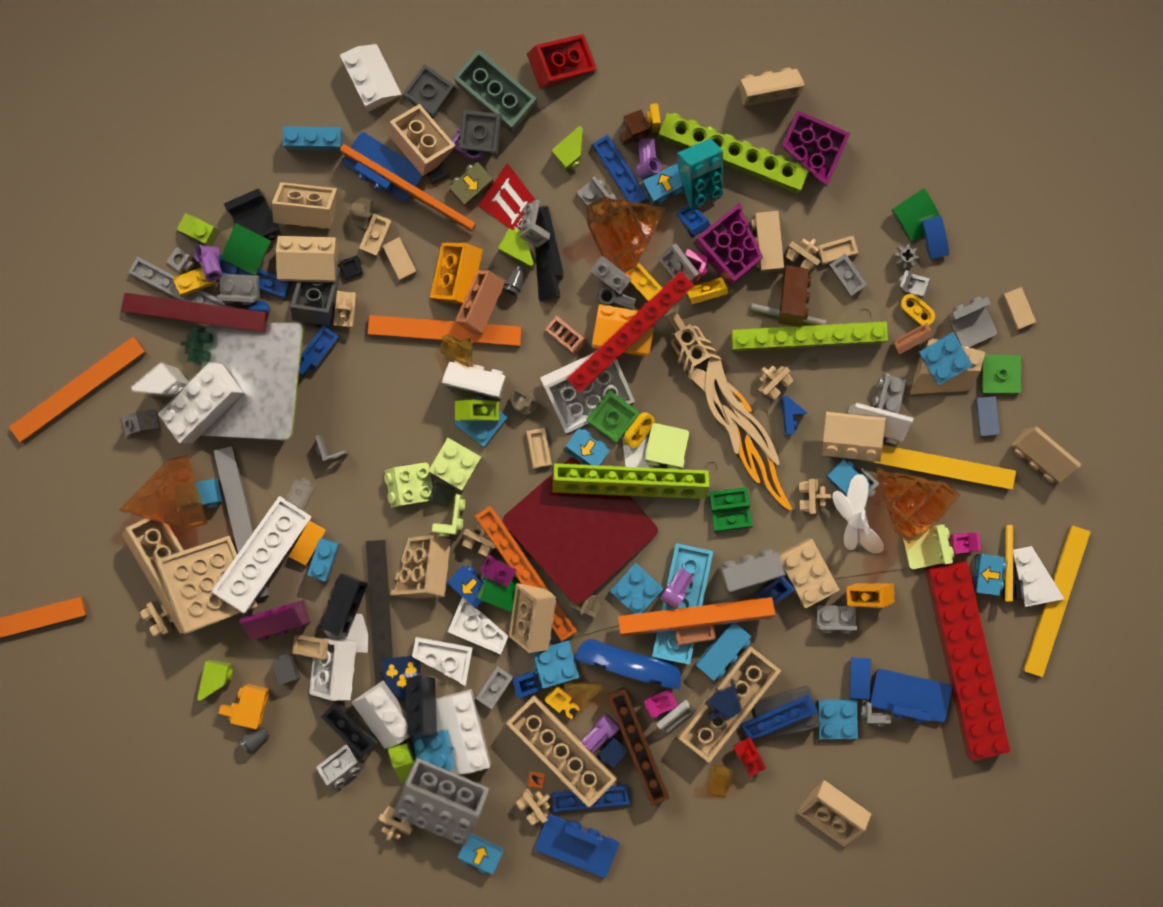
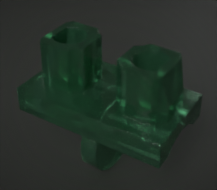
M192 327L191 335H187L186 342H180V346H185L184 354H188V362L201 364V362L210 361V351L203 350L204 343L211 344L213 342V334L206 332V330Z

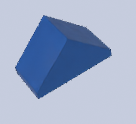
M535 671L514 676L512 679L518 699L542 690L538 674H535Z

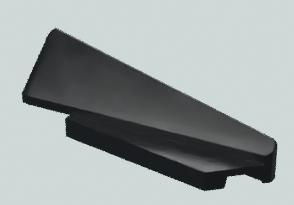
M548 205L538 208L535 223L550 233L548 241L538 248L535 246L538 297L540 301L561 297L557 278L564 277Z

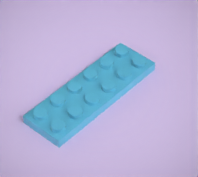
M675 543L667 585H670L680 567L694 575L691 584L685 591V597L677 609L702 606L714 551ZM663 601L661 611L676 609ZM675 630L657 632L652 657L690 665L694 643L677 646Z

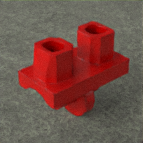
M750 737L733 745L749 777L767 769Z

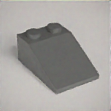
M337 266L335 283L297 282L290 306L293 321L326 326L331 325L341 267Z
M806 685L761 698L753 706L755 714L759 716L808 694L815 705L811 688ZM818 712L764 735L762 738L805 731L821 726Z

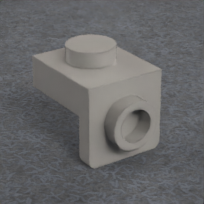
M905 270L904 275H901L899 279V288L903 293L915 294L918 297L925 298L931 279L911 274L910 271Z
M864 701V706H861V717L864 718L865 722L873 723V726L878 727L885 726V723H891V715L888 713H872V704Z

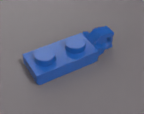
M323 325L301 354L300 362L302 364L299 366V373L305 376L310 369L314 371L340 337Z

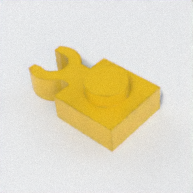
M558 685L544 699L557 712L560 713L564 709L567 717L571 719L573 715L569 712L570 709L580 710L576 703H570L572 697Z

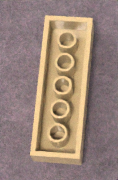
M159 511L127 527L121 535L177 630L182 634V629L155 561L184 550L163 514Z
M748 645L677 734L678 739L710 763L781 670ZM734 679L742 711L724 722L718 717L709 720L708 717L714 713L705 702L716 692V688L720 690L730 687L729 680Z
M535 695L506 722L588 807L617 780L616 776Z

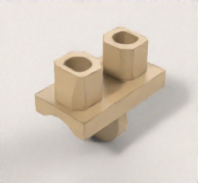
M803 238L801 244L806 247L805 249L793 241L790 243L786 257L793 262L799 254L806 257L800 265L801 268H807L810 271L815 264L818 265L820 263L819 259L808 252L811 250L816 254L819 250L813 245L816 241L814 238L810 242Z
M337 291L334 326H354L357 293Z
M772 366L769 370L763 367L761 372L764 375L759 379L763 384L757 390L761 394L775 400L781 393L775 386L780 382L784 387H787L793 382L789 374L790 370L783 366H780L778 369Z
M809 479V481L799 483L800 493H809V500H800L801 511L810 512V514L819 513V498L820 506H826V498H831V494H825V486L819 487V494L818 479Z
M477 524L475 530L481 532L480 534L465 529L463 533L465 535L462 542L463 546L472 549L477 540L482 543L478 553L486 557L493 548H496L490 539L484 537L487 534L482 526Z
M157 600L146 604L147 607L140 614L145 621L154 617L157 624L150 627L152 635L155 637L172 632L173 628L170 624L172 619L164 606H160Z
M527 788L516 801V804L521 811L529 805L534 810L527 815V819L532 826L540 821L544 823L548 820V815L541 805H543L545 810L548 809L550 805L547 800L550 796L548 793L542 796L540 791H537L535 796L538 800H536Z
M390 806L387 807L378 819V822L391 827V829L383 827L381 831L388 835L386 838L388 842L391 837L399 840L401 834L395 832V830L408 836L412 831V823L401 820V823L394 820L395 816H393L395 808Z

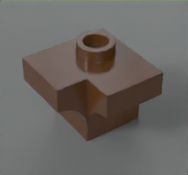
M642 109L624 116L623 122L626 129L620 134L622 145L647 138L650 126L644 117Z

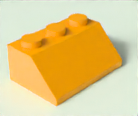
M442 242L430 298L462 305L477 270H479L483 249L467 243Z
M599 304L592 347L599 348L638 311ZM654 325L624 353L649 357Z

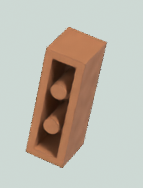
M477 270L455 322L470 332L483 333L505 282L490 271Z

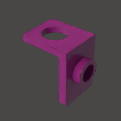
M490 554L487 555L480 569V572L486 578L507 587L517 571L515 568L497 561Z

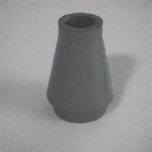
M515 266L505 281L503 290L510 295L518 296V293L522 290L526 270Z
M262 727L242 736L239 743L248 754L249 752H254L269 737V734Z

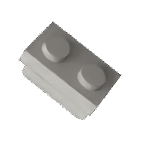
M980 296L970 300V305L964 307L961 304L952 308L953 313L947 315L961 346L971 347L997 334L995 325L986 308L987 305L991 304L988 297L981 299Z

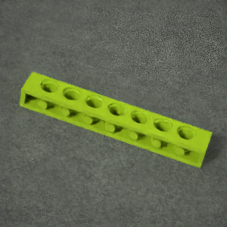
M677 113L666 114L658 134V139L687 149L711 138L721 145L723 165L793 193L799 194L809 170L800 162H790L787 157L770 154V151L765 148L757 149L752 147L753 145L750 142L737 141L734 136L717 133V130L712 127H702L697 121L684 120ZM678 127H682L685 129L686 133L680 135L676 132L675 129ZM696 134H700L703 137V140L697 142L694 140L693 136ZM735 148L739 154L733 156L729 153V149ZM747 156H754L756 158V162L750 163L747 160ZM764 163H772L774 169H766ZM788 169L791 172V176L785 177L782 170Z
M554 464L552 492L706 499L709 490L708 470Z

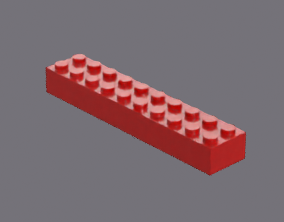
M958 561L926 568L924 570L949 681L952 686V694L966 756L971 760H978L1010 753L968 562Z

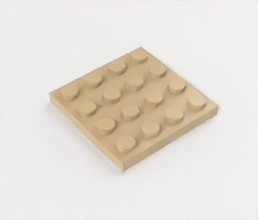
M230 536L155 561L183 634L242 613L211 592L237 556ZM256 600L253 601L247 611L258 607Z

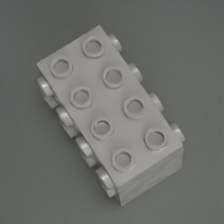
M417 758L393 816L465 846L479 817L489 788Z

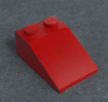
M584 34L538 44L527 53L539 89L556 86L597 70Z

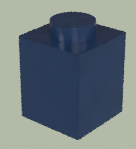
M613 735L599 751V760L608 767L610 765L614 768L629 749Z

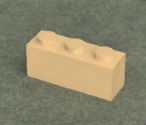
M779 212L755 213L753 219H751V229L755 230V239L763 256L755 265V268H759V273L782 271L784 269Z

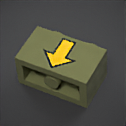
M478 162L475 165H469L465 169L464 175L456 177L450 183V191L465 208L494 183L493 178Z

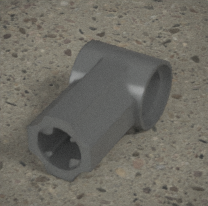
M608 287L601 289L597 295V301L601 305L633 310L636 299L619 294ZM602 293H609L611 300L609 302L603 301L601 298Z

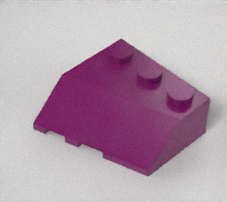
M797 110L782 147L827 187L850 133Z
M740 203L700 234L694 242L695 247L703 256L708 258L707 261L730 287L745 276L763 258Z
M304 600L240 619V622L250 640L257 639V642L269 639L268 635L274 633L276 636L286 634L287 630L294 628L295 631L306 628L305 624L309 623L310 619Z

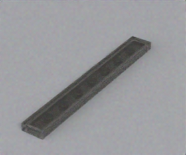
M386 540L366 541L375 685L383 680L386 683L383 676L381 659L394 658Z

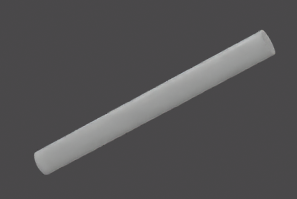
M754 303L751 305L750 311L779 317V309ZM808 316L807 320H803V323L826 325V320Z

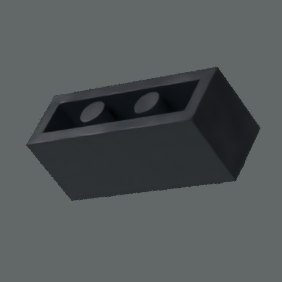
M340 573V576L335 581L333 594L328 599L327 609L321 617L319 628L337 636L347 637L368 583L351 575Z
M424 675L406 678L407 736L420 739L437 736L435 678Z
M339 700L321 716L361 758L379 741Z

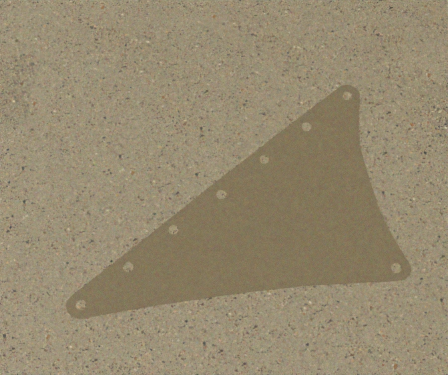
M861 299L854 302L833 324L881 322V311L875 302ZM860 310H869L871 318L868 321L860 320ZM881 344L807 348L787 367L790 370L789 374L793 382L787 387H784L780 382L775 386L781 392L775 400L760 394L749 405L752 409V412L749 413L756 420L758 410L764 409L768 413L766 421L758 422L767 432L778 455L780 464L775 465L776 475L792 510L784 508L767 490L760 468L753 455L752 459L760 483H756L751 478L739 454H734L725 429L686 468V470H705L707 463L713 462L716 464V473L709 474V490L706 499L657 497L644 512L649 518L653 514H658L662 518L661 524L657 526L658 533L593 592L601 605L596 618L586 613L580 614V611L569 607L571 600L564 592L556 599L578 631L566 640L619 626L618 616L634 614L610 592L612 587L634 563L638 564L664 588L642 613L661 611L663 601L660 600V597L667 585L675 543L714 551L702 605L757 593L773 580H766L728 592L724 588L719 567H723L722 563L730 560L736 563L741 561L740 557L750 554L755 557L759 555V551L772 549L780 554L808 538L813 539L834 579L909 569L902 537L903 532L937 525L920 495L910 470L858 459L822 456L826 412L847 414L849 406L855 403L873 407L874 397L878 396L879 393L877 383L879 378L882 377ZM810 359L818 360L820 363L818 370H809L807 362ZM788 396L808 412V414L793 415V419L797 420V430H794L795 434L784 435L781 397ZM737 425L744 455L750 467L744 442L746 433ZM883 438V445L902 448L900 442L894 445L886 443V439ZM752 440L765 466L767 479L772 489L779 496L770 474L766 456ZM840 460H849L856 467L854 470L858 474L860 473L857 470L863 468L879 483L874 489L876 491L869 500L867 499L864 510L869 528L883 541L884 550L881 553H871L859 542L854 550H849L845 547L844 533L848 521L839 513L833 502L832 495L835 491L839 490L825 478L828 472ZM818 479L819 494V487L825 486V494H831V498H826V506H820L819 498V513L810 514V512L800 510V500H809V493H800V482ZM747 487L752 528L714 533L709 492ZM551 631L550 642H561L556 633Z

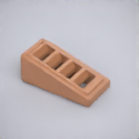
M557 315L545 329L548 334L575 356L587 343L583 336ZM560 323L561 327L556 331V333H553V330ZM565 328H566L567 331H566V332L564 333V335L560 338V337H559L560 334H561V333L565 330ZM571 333H572L573 336H572V337L570 338V340L566 343V342H565L566 339H567V338L571 335Z

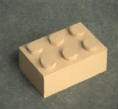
M808 538L779 554L785 576L790 585L795 589L794 593L802 607L807 608L840 590L813 539Z

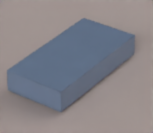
M996 396L976 398L979 436L999 435Z

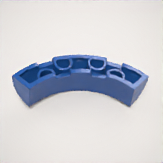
M588 639L583 642L574 658L640 681L652 682L678 690L680 688L681 675L677 665L674 663L634 653L595 639Z

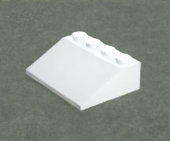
M592 354L540 377L565 433L588 424L589 422L586 421L587 417L609 389L628 404L635 402L617 360L581 394L566 379Z
M469 689L436 698L437 731L448 730L450 743L454 747L452 754L455 769L447 771L459 775L490 768L491 760L473 690Z

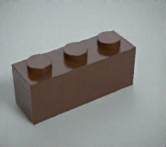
M786 265L782 276L779 324L801 327L803 320H807L809 309L806 308V304L809 303L810 293L807 292V288H810L811 277H808L809 269Z

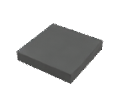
M424 64L402 95L416 106L420 104L434 118L456 87Z
M463 110L459 149L498 154L502 114Z

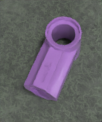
M642 138L638 141L640 163L636 166V172L641 179H647L661 171V163L656 158L655 141L652 138Z
M197 245L194 257L197 262L201 263L207 281L214 282L220 279L223 274L218 262L220 255L218 247Z
M680 567L670 585L668 584L663 591L660 600L677 609L684 599L685 591L691 584L694 575Z
M607 713L596 722L595 727L581 740L584 746L592 753L606 739H610L620 728Z

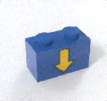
M462 565L447 583L476 609L482 602V600L477 598V595L485 579H479L475 575L477 571L470 565L467 567Z

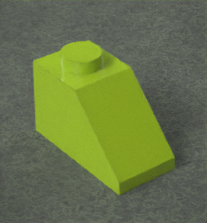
M581 126L576 128L551 150L552 156L566 172L570 168L574 170L580 164L583 128Z
M186 213L176 229L208 246L213 245L219 233V230L214 226Z
M509 228L498 247L499 252L533 269L534 263L527 241L520 237L519 229L514 228L512 230Z
M455 401V420L498 421L499 401Z
M215 660L205 661L197 700L207 698L232 680L234 674L232 664Z
M409 740L388 749L393 768L401 783L407 782L416 762Z

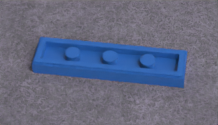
M607 134L592 144L593 149L631 209L648 200L647 195L609 135Z
M219 255L218 262L222 274L253 275L221 259L222 255ZM260 269L257 274L259 276V289L286 299L292 281H277V275Z
M808 694L741 723V726L747 738L750 737L751 740H755L810 717L818 711Z
M628 784L610 786L590 807L572 790L551 792L553 813L630 805Z

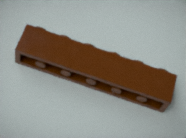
M622 687L608 693L607 697L651 806L670 799L626 688Z

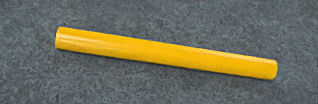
M1006 525L1005 602H1013V525Z

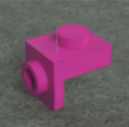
M687 249L685 256L699 274L696 276L695 281H699L700 276L705 277L709 268L706 265L708 258L700 255L697 251Z
M979 532L950 534L949 546L952 547L954 554L981 551Z
M670 688L651 695L644 701L646 711L651 715L652 719L678 706Z

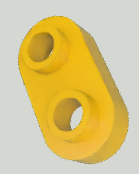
M907 294L901 299L900 307L902 311L918 325L922 326L925 323L930 325L935 319L933 309L917 295ZM907 301L912 302L911 308L907 306ZM921 314H925L927 319L923 320Z
M647 412L641 413L626 431L624 443L631 448L638 447L651 431V427L655 423L654 417Z

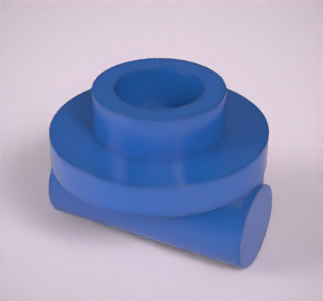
M258 300L249 305V310L270 314V307L265 301Z

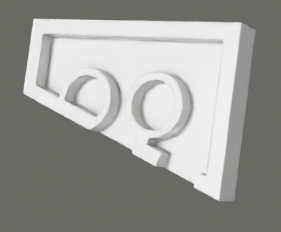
M1032 546L1013 550L1018 580L1023 581V602L1025 607L1064 599Z
M462 597L448 632L501 654L508 635L478 608L475 609Z
M416 637L412 657L466 686L473 647Z

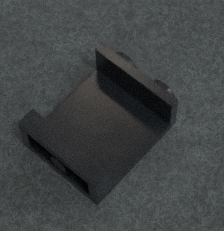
M259 188L224 203L234 223L270 241L276 239L277 235L281 234L277 223H273V214L263 192Z

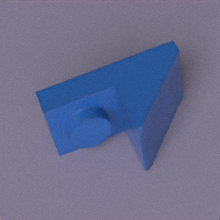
M689 205L676 213L691 238L711 226L707 218L697 208L691 210Z
M788 396L781 397L784 435L795 434L794 430H797V420L793 419V415L808 414V412Z
M783 576L773 578L768 585L756 593L755 597L757 599L772 597L773 605H775L795 589Z

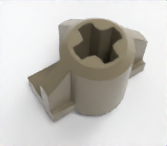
M360 197L351 204L349 216L356 226L363 227V229L368 228L373 215V199Z
M514 388L510 397L512 409L523 415L535 412L538 404H542V401L535 398L534 394L526 393L518 388Z
M593 593L580 604H575L572 601L569 604V607L580 611V614L586 613L595 618L601 606L597 596Z

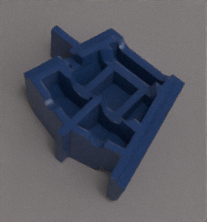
M734 679L729 680L730 687L720 690L716 688V692L705 702L714 713L708 717L709 720L718 717L724 722L742 711Z

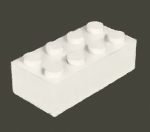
M209 362L158 415L179 443L193 444L244 392L222 364Z

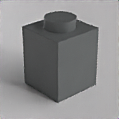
M287 654L276 657L277 661L272 663L278 685L301 677L294 655L289 657Z

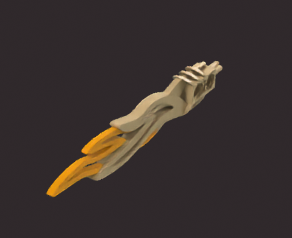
M677 311L672 312L666 316L676 331L672 335L671 345L678 355V362L681 363L682 361L684 372L687 369L689 380L691 379L704 391L712 416L726 429L734 454H739L751 478L756 483H760L752 459L753 455L760 468L767 490L784 508L792 510L776 475L775 465L780 463L767 432L749 413L752 412V409L744 397L727 382L721 363L722 359L715 355L717 353L716 349L710 347L711 341L705 339L698 326H691V324L685 326ZM683 333L690 335L691 341L689 343L682 341L681 336ZM697 349L700 351V359L692 357V350ZM708 359L706 371L695 368L696 365ZM714 381H716V384L721 394L723 395V397L725 398L733 412L727 406L722 405L720 403L715 390ZM734 395L737 396L741 402H738ZM714 402H715L716 405L719 407V409H720V411H721V413H722V415H723V417H724V420H723V418L721 417V415L719 414V412L717 411V409H716V407H715V405H714ZM737 425L746 433L744 442L750 467L744 455ZM752 440L766 456L770 474L779 496L772 489L767 479L765 466Z

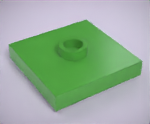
M985 355L981 367V393H1021V355Z
M609 389L587 417L586 421L617 443L639 416L640 412Z

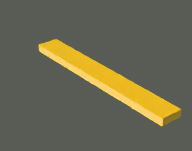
M882 445L881 462L861 460L1013 490L1016 474L1015 470Z
M1070 525L1053 576V581L1064 599L1044 604L1023 671L1040 677L1044 676L1090 531Z

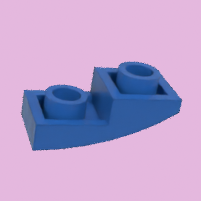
M938 216L923 220L921 224L926 237L925 245L930 260L948 256L949 248L942 217Z
M851 657L849 699L869 700L871 658Z

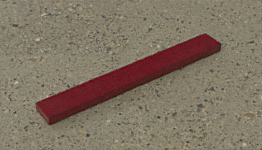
M124 293L121 309L125 313L258 332L266 331L268 313L132 293Z

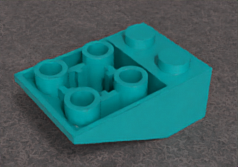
M711 138L678 152V170L691 210L723 195V150Z

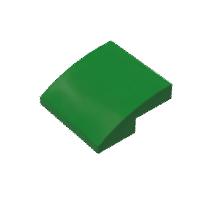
M925 188L891 210L901 224L900 228L910 243L924 234L921 224L923 220L940 216Z
M235 223L221 259L257 276L272 241Z
M747 487L709 492L714 533L752 528Z
M483 575L485 581L477 598L511 612L516 584L520 583L518 578L514 575L507 587Z

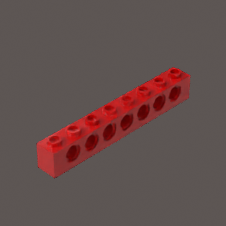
M680 271L571 373L566 381L581 394L694 287V284Z

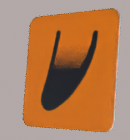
M530 771L528 786L542 789L545 774Z

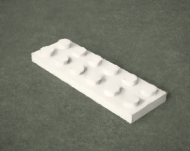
M279 496L211 592L245 614L312 517Z

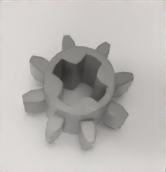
M909 244L905 246V249L901 246L898 247L899 253L893 255V257L897 258L896 265H903V269L907 267V264L913 267L915 265L913 260L919 258L915 256L916 248H909ZM904 253H906V256L909 257L908 260H906V257L902 256Z

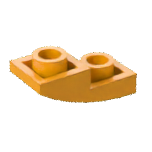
M308 521L289 557L306 566L317 547L319 538L323 537L326 529Z

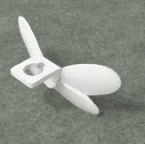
M859 474L851 480L847 497L840 491H835L832 498L839 513L848 521L844 533L845 547L849 550H854L859 542L867 551L878 554L884 550V544L881 538L869 528L864 510L869 486L866 477Z

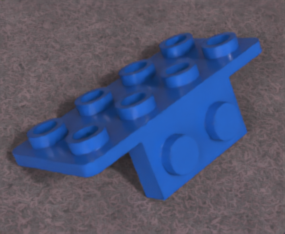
M364 132L358 135L351 146L353 150L417 187L423 177L409 160ZM346 156L344 157L343 164L358 173L357 177L367 182L369 180L374 184L373 187L381 192L385 190L402 202H407L411 195L394 186L390 181L363 164L356 163Z
M877 669L870 703L873 707L889 710L897 718L913 717L912 721L924 723V720L944 722L946 720L952 686L885 669Z
M549 814L535 849L600 877H606L619 847V842L600 834V831L594 828H585L577 821L571 820L570 822L556 815Z

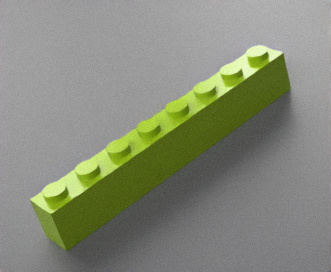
M887 321L732 330L730 333L732 352L884 344L888 341Z

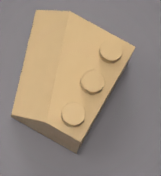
M927 339L923 342L922 349L938 341V339ZM962 346L973 366L941 385L936 384L920 356L910 395L971 391L981 371L985 352Z
M436 535L408 538L401 559L403 565L400 573L397 572L395 579L397 583L395 589H391L389 596L417 599L444 597L451 540Z

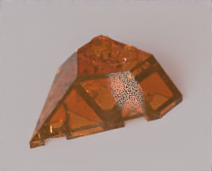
M602 197L586 205L587 225L601 255L626 273L637 266L642 252L646 249L661 216L667 208Z
M187 455L167 460L119 509L121 512H130L143 518L165 524L170 523L187 530L207 525Z
M876 468L894 531L908 543L917 541L943 517L960 496L946 482H933L926 480L924 477L899 472L890 473L885 472L884 469Z

